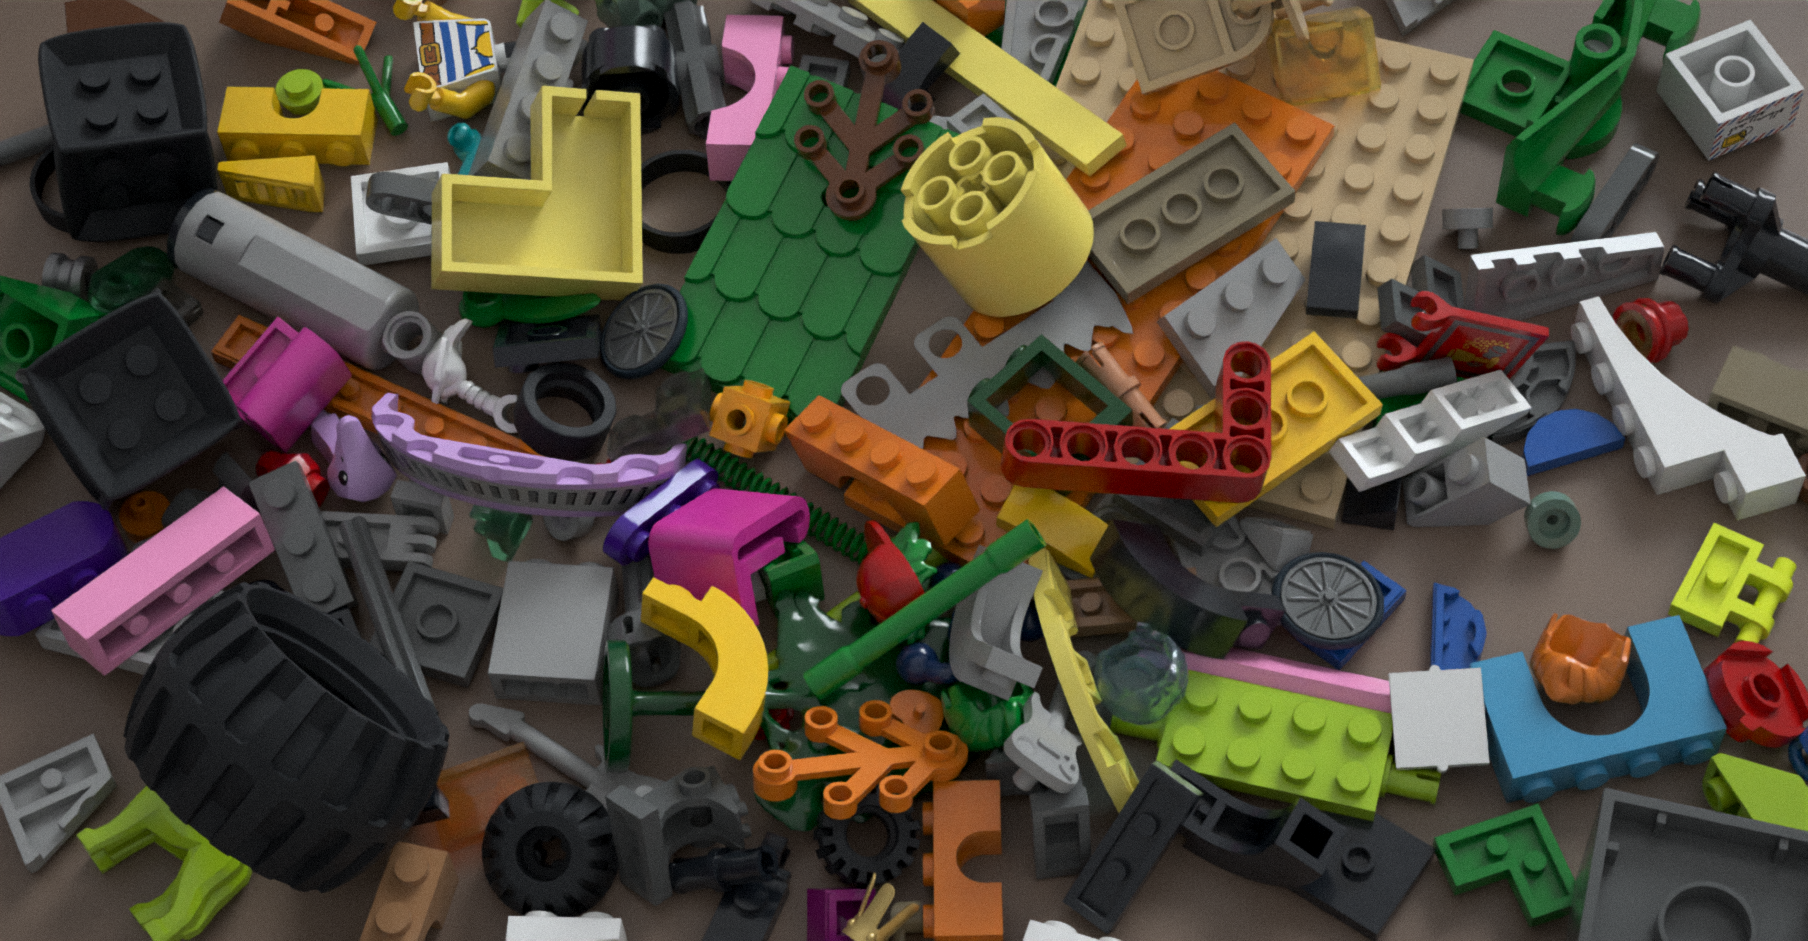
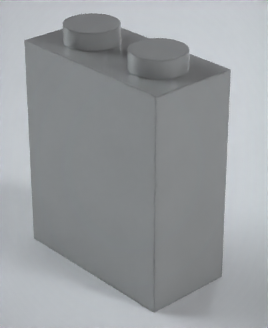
M544 559L508 562L488 669V676L496 699L602 705L604 648L608 627L616 619L620 596L613 567H604L595 562H582L578 565L553 564Z

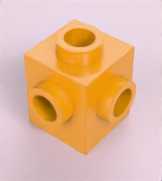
M744 380L743 386H725L723 392L715 397L710 409L709 420L713 424L709 436L725 441L723 447L725 451L746 458H753L754 452L775 451L785 434L784 429L788 424L787 413L791 402L773 396L774 388L752 380ZM745 416H746V424H745V426L742 428V425H743V422H744V419H745Z

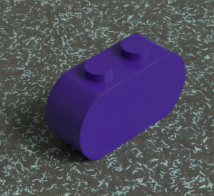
M74 501L0 538V635L21 636L55 619L51 611L53 608L130 554L108 510H103L101 505L94 502Z

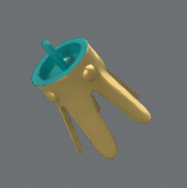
M873 872L857 915L848 920L847 926L842 931L854 941H888L889 937L919 910L920 906L916 903L907 905L889 922L878 929L895 895V889L889 883L884 884L864 912L876 880V873Z

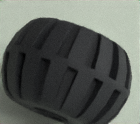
M539 782L525 786L509 795L500 803L490 817L482 842V862L489 885L505 905L522 916L531 911H547L558 917L578 916L595 906L611 887L618 870L619 862L613 843L608 811L595 796L569 783ZM558 837L562 840L560 848L566 852L565 859L554 860L549 865L545 862L548 852L541 847L543 841L549 842Z

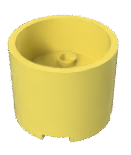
M1001 117L984 118L982 126L968 130L954 138L947 132L933 142L919 156L909 170L901 188V192L905 195L904 219L901 220L904 227L965 303L981 314L1007 317L1026 313L1042 306L1061 293L1075 279L1089 256L1093 243L1094 227L1088 209L1032 133L1017 121Z

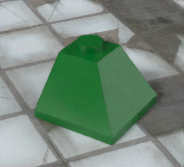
M0 275V386L30 403L22 383L18 382L15 378L16 371L28 368L48 350L106 316L108 313L71 292Z

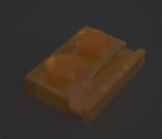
M524 741L441 771L437 785L449 801L450 818L435 821V825L444 851L451 853L483 841L487 823L500 803L521 788L538 783Z

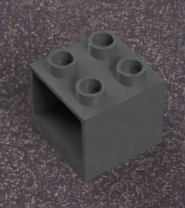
M1604 788L1576 876L1565 941H1808V831Z

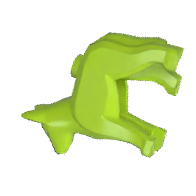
M146 785L129 805L109 823L94 830L85 828L76 835L102 874L153 842L183 861L177 877L162 895L148 903H137L129 908V911L142 929L147 931L153 941L190 940L200 934L217 912L249 883L253 871L247 865L232 856L228 857L209 844L210 841L190 825H185L169 810L170 807L156 792L151 791Z

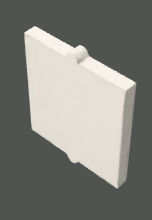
M1432 665L1429 671L1389 673L1396 770L1437 768L1439 773H1445L1449 767L1489 765L1481 668L1440 670L1439 666Z

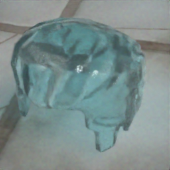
M1138 622L1136 629L1129 632L1126 640L1108 647V650H1102L1097 654L1094 681L1102 700L1100 704L1124 722L1137 725L1156 723L1165 718L1185 696L1189 677L1188 663L1183 651L1168 635L1152 630L1151 625L1148 623Z

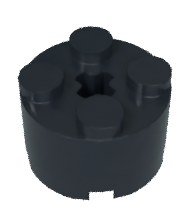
M628 25L610 29L598 28L592 31L581 58L582 89H586L587 97L582 105L583 110H585L596 90L640 93L641 135L652 133L661 128V121L670 114L672 119L679 107L677 53L672 43L666 38L665 31L656 25H646L643 27Z

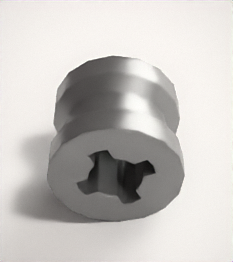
M51 253L46 259L43 268L42 286L71 292L90 304L93 302L99 284V269L96 259L90 256H80L73 260L69 259L64 253Z

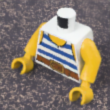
M396 0L393 5V13L397 18L408 20L414 15L417 16V22H413L420 72L412 73L404 87V91L407 94H411L408 101L410 107L417 112L424 111L427 108L430 121L432 122L450 116L469 119L487 105L494 103L502 83L501 72H506L516 41L496 44L491 22L485 18L474 19L456 14L430 1H426L423 4V0Z

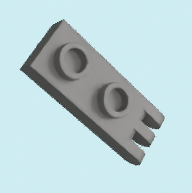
M320 511L344 568L353 567L341 537L339 526L344 520H351L356 516L366 519L384 570L404 571L408 561L432 568L433 557L429 554L435 552L437 540L432 536L438 535L440 521L436 518Z

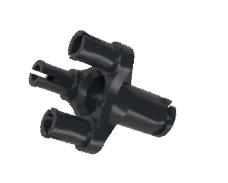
M1715 171L1711 174L1707 183L1702 179H1698L1694 185L1695 190H1691L1687 198L1685 209H1691L1725 225L1724 230L1728 232V236L1720 259L1713 264L1680 249L1679 246L1672 245L1662 263L1659 274L1666 275L1699 290L1700 297L1715 304L1755 279L1759 273L1808 295V239L1783 228V219L1779 218L1775 200L1776 194L1760 187L1754 191L1721 176L1720 173Z

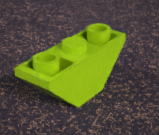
M1723 753L1710 758L1702 780V788L1707 802L1716 812L1808 831V787L1799 775Z

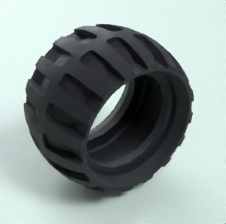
M243 582L221 593L198 609L173 632L155 655L135 692L123 734L126 738L125 752L128 759L135 763L140 772V778L151 791L156 792L170 807L169 810L185 825H190L209 840V844L228 857L232 856L247 865L253 872L269 880L274 879L285 883L294 890L306 893L310 890L326 893L351 881L380 860L404 837L421 814L438 782L444 765L450 735L447 726L442 724L438 716L439 712L430 700L426 699L414 686L410 678L383 657L374 646L365 639L358 637L331 615L307 604L302 598L287 591L282 592L274 589L269 584L255 582L251 585Z

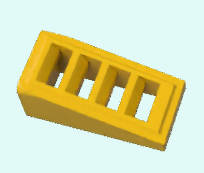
M313 155L218 162L217 171L226 194L236 200L306 212H323L325 183L316 157Z

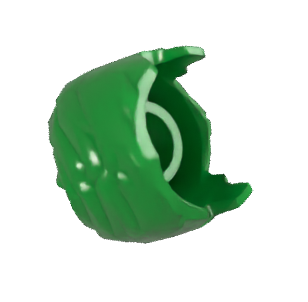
M1017 681L1008 701L964 682H957L951 687L944 688L941 693L943 714L948 729L951 733L957 735L963 743L967 744L968 751H989L1003 747L1006 739L1013 731L1025 723L1024 703L1034 691L1032 687Z

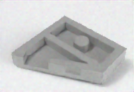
M94 734L0 775V804L24 864L31 874L38 871L117 787L100 744Z

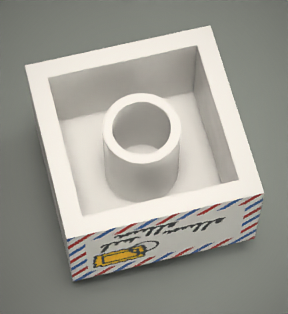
M1748 20L1666 53L1656 91L1709 161L1793 126L1805 89L1754 23Z

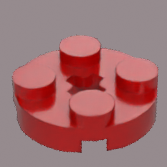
M1751 641L1733 643L1703 670V673L1708 682L1712 698L1724 716L1723 721L1727 728L1726 733L1731 738L1741 743L1750 739L1766 747H1783L1806 729L1803 728V723L1808 720V692L1798 674L1788 663L1780 669L1773 661L1767 658L1773 651L1764 645Z

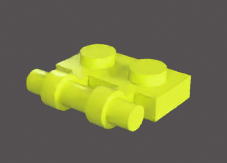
M1713 523L1670 605L1668 615H1680L1683 622L1716 637H1719L1726 621L1737 625L1740 629L1734 643L1739 641L1759 643L1760 640H1764L1769 636L1775 624L1772 616L1778 604L1785 602L1793 589L1791 578L1797 566L1786 557H1778L1772 568L1757 562L1764 544ZM1745 584L1756 588L1759 592L1753 605L1738 599Z

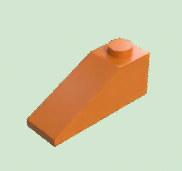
M227 0L219 23L261 42L354 65H359L353 51L354 47L360 45L365 51L377 23L329 0Z

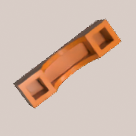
M820 395L784 429L804 468L808 472L839 489L851 477L865 483L881 495L907 524L909 522L920 523V533L943 546H946L980 511L960 468Z

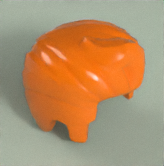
M1553 613L1539 638L1530 660V668L1538 683L1544 687L1546 694L1555 702L1574 705L1579 702H1597L1601 704L1604 701H1610L1619 692L1622 680L1625 677L1630 658L1631 639L1613 631L1606 623L1589 622L1570 614L1563 615L1557 620L1558 614Z

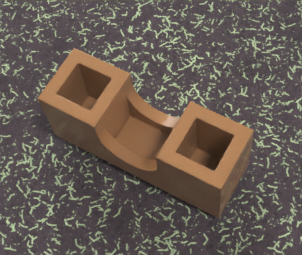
M398 841L392 848L359 941H425L430 927L442 930L459 882V877L449 852Z

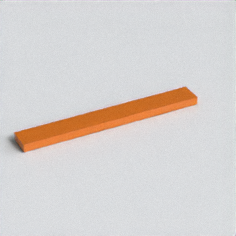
M238 315L211 350L214 361L233 369L268 327ZM345 361L343 362L352 376L324 408L326 412L335 413L340 418L348 415L354 416L360 421L364 429L377 434L371 418L372 407L387 393L398 394V412L411 416L415 420L414 431L421 435L543 456L536 453L526 443L514 436L442 404H435L424 396Z

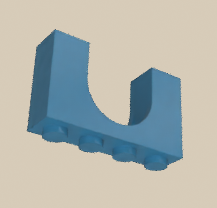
M1680 615L1627 627L1625 636L1631 639V651L1626 671L1640 704L1641 717L1627 729L1610 735L1582 734L1563 726L1555 720L1546 710L1540 699L1522 651L1469 664V668H1481L1489 758L1506 803L1522 799L1528 803L1539 802L1551 797L1556 791L1577 787L1579 790H1590L1603 785L1611 778L1628 774L1634 778L1645 777L1657 772L1662 766L1683 762L1686 765H1696L1709 760L1718 753L1727 728L1712 698L1708 682Z

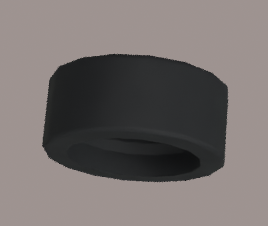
M561 362L542 365L531 372L522 386L513 410L514 426L524 443L536 453L545 457L572 462L590 458L602 449L617 413L615 397L604 380L593 371L577 364ZM547 397H561L578 403L588 412L593 424L580 428L563 426L552 421L541 412L536 401Z

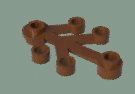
M883 40L869 42L859 55V64L864 76V83L855 125L837 104L836 95L829 82L815 80L808 84L804 90V99L808 109L813 114L820 115L849 151L846 170L827 150V141L823 131L818 126H803L796 132L794 137V143L799 155L806 160H811L829 183L826 190V201L829 209L837 217L849 221H857L866 217L876 204L877 190L906 170L911 169L915 161L925 151L923 142L915 135L899 136L916 124L927 123L935 113L931 95L925 90L915 89L904 96L902 101L903 108L877 125L884 87L886 84L893 82L901 72V61L897 49L890 42ZM877 55H886L885 59L880 62L871 61ZM819 93L828 94V97L822 102L812 101L813 97ZM917 102L927 104L922 111L914 112L910 110L911 106ZM899 137L893 146L894 155L868 170L870 156ZM809 138L819 139L818 143L813 147L807 148L802 146ZM908 147L918 149L917 153L912 157H903L901 155ZM850 189H859L858 194L852 198H844L842 196Z

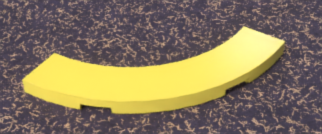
M1043 548L1028 558L1029 565L1043 570L1033 593L1043 634L1079 732L1118 813H1120L1140 781L1117 735L1112 733L1096 710L1095 705L1100 704L1102 700L1089 664L1084 657L1074 651L1070 637L1077 634L1078 631L1072 605L1071 588L1050 551Z

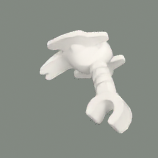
M469 319L459 320L444 331V334L436 341L423 360L422 375L427 386L433 391L431 402L438 404L441 397V402L448 405L450 398L458 394V397L463 401L466 400L471 406L475 405L476 409L483 410L484 413L494 417L496 425L501 430L508 433H518L514 424L507 419L506 412L511 405L516 404L519 395L509 394L500 398L493 394L490 395L486 390L482 391L481 387L475 386V383L466 380L467 371L462 360V341L460 340L473 321Z

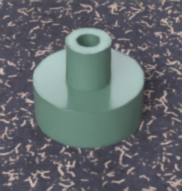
M1550 491L1539 494L1530 501L1531 504L1525 509L1524 522L1535 543L1545 548L1555 549L1568 545L1576 538L1581 528V517L1570 497L1560 492Z

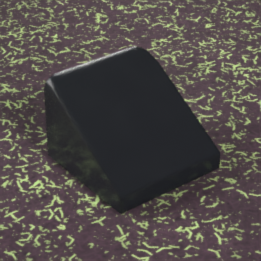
M1402 477L1361 492L1357 490L1348 478L1342 522L1394 530Z

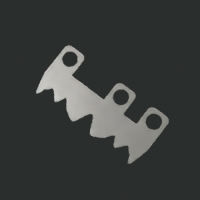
M1086 260L1075 279L1053 298V302L983 347L962 322L952 316L941 319L919 333L914 340V346L938 376L911 394L906 391L888 367L881 363L872 364L845 381L841 387V393L860 417L923 449L924 438L927 436L948 440L956 438L954 417L958 416L969 419L967 400L972 389L984 378L991 379L1003 369L1010 355L1021 345H1030L1042 334L1063 352L1065 344L1082 351L1091 350L1093 327L1114 326L1123 333L1133 334L1132 326L1117 294ZM940 330H952L960 335L962 347L955 356L940 358L930 351V338ZM1042 367L1027 382L1040 388L1049 389L1057 378ZM873 376L884 379L890 389L889 395L884 402L878 405H866L857 398L856 389L863 379ZM1007 399L996 408L1005 417L1009 415Z

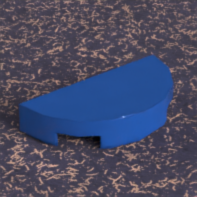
M1579 409L1555 411L1539 419L1527 433L1522 458L1525 459L1527 476L1623 448L1625 437L1612 422L1597 413Z
M1433 583L1430 667L1437 665L1440 670L1467 669L1470 663L1478 662L1481 659L1487 634L1483 614L1480 610H1475L1469 601L1459 596V590L1438 583Z

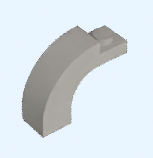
M979 545L973 559L982 554L987 547ZM1023 562L1010 572L997 576L956 605L949 645L950 666L955 678L1008 701L1017 681L1035 688L1043 667L1023 658L1020 650V636L1027 608L1043 570Z

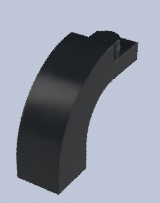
M1112 519L1089 558L1106 591L1129 616L1158 637L1199 655L1224 660L1232 646L1262 649L1286 611L1278 595L1224 589L1212 585L1191 573L1173 555L1158 525Z
M1177 759L1168 766L1170 770L1204 793L1178 832L1187 838L1182 846L1202 859L1246 879L1281 887L1307 885L1323 875L1348 830L1301 797L1285 809H1264L1231 796Z

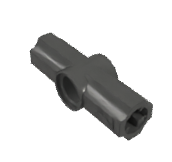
M691 1L674 3L673 7L664 13L669 41L677 53L679 95L681 94L686 126L688 127L689 134H695L702 139H707L711 111L726 107L722 86H724L717 46L711 43V34L704 7L697 6Z

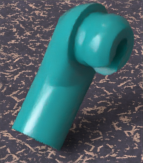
M466 123L455 124L447 134L448 143L453 146L454 152L463 163L457 175L469 174L482 138L476 129H471Z

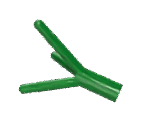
M360 45L355 46L353 51L372 90L371 97L374 107L393 136L404 133L408 128V124L390 96L393 57L391 55L384 57L380 85L363 48ZM329 79L322 80L324 88L355 89Z

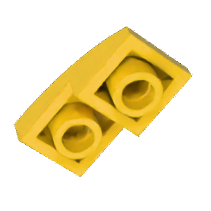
M1014 485L996 517V527L1009 532L1026 519H1029L1042 535L1046 543L1044 548L1050 551L1056 563L1093 579L1096 572L1089 558L1107 529L1108 524L1052 489L1025 488Z

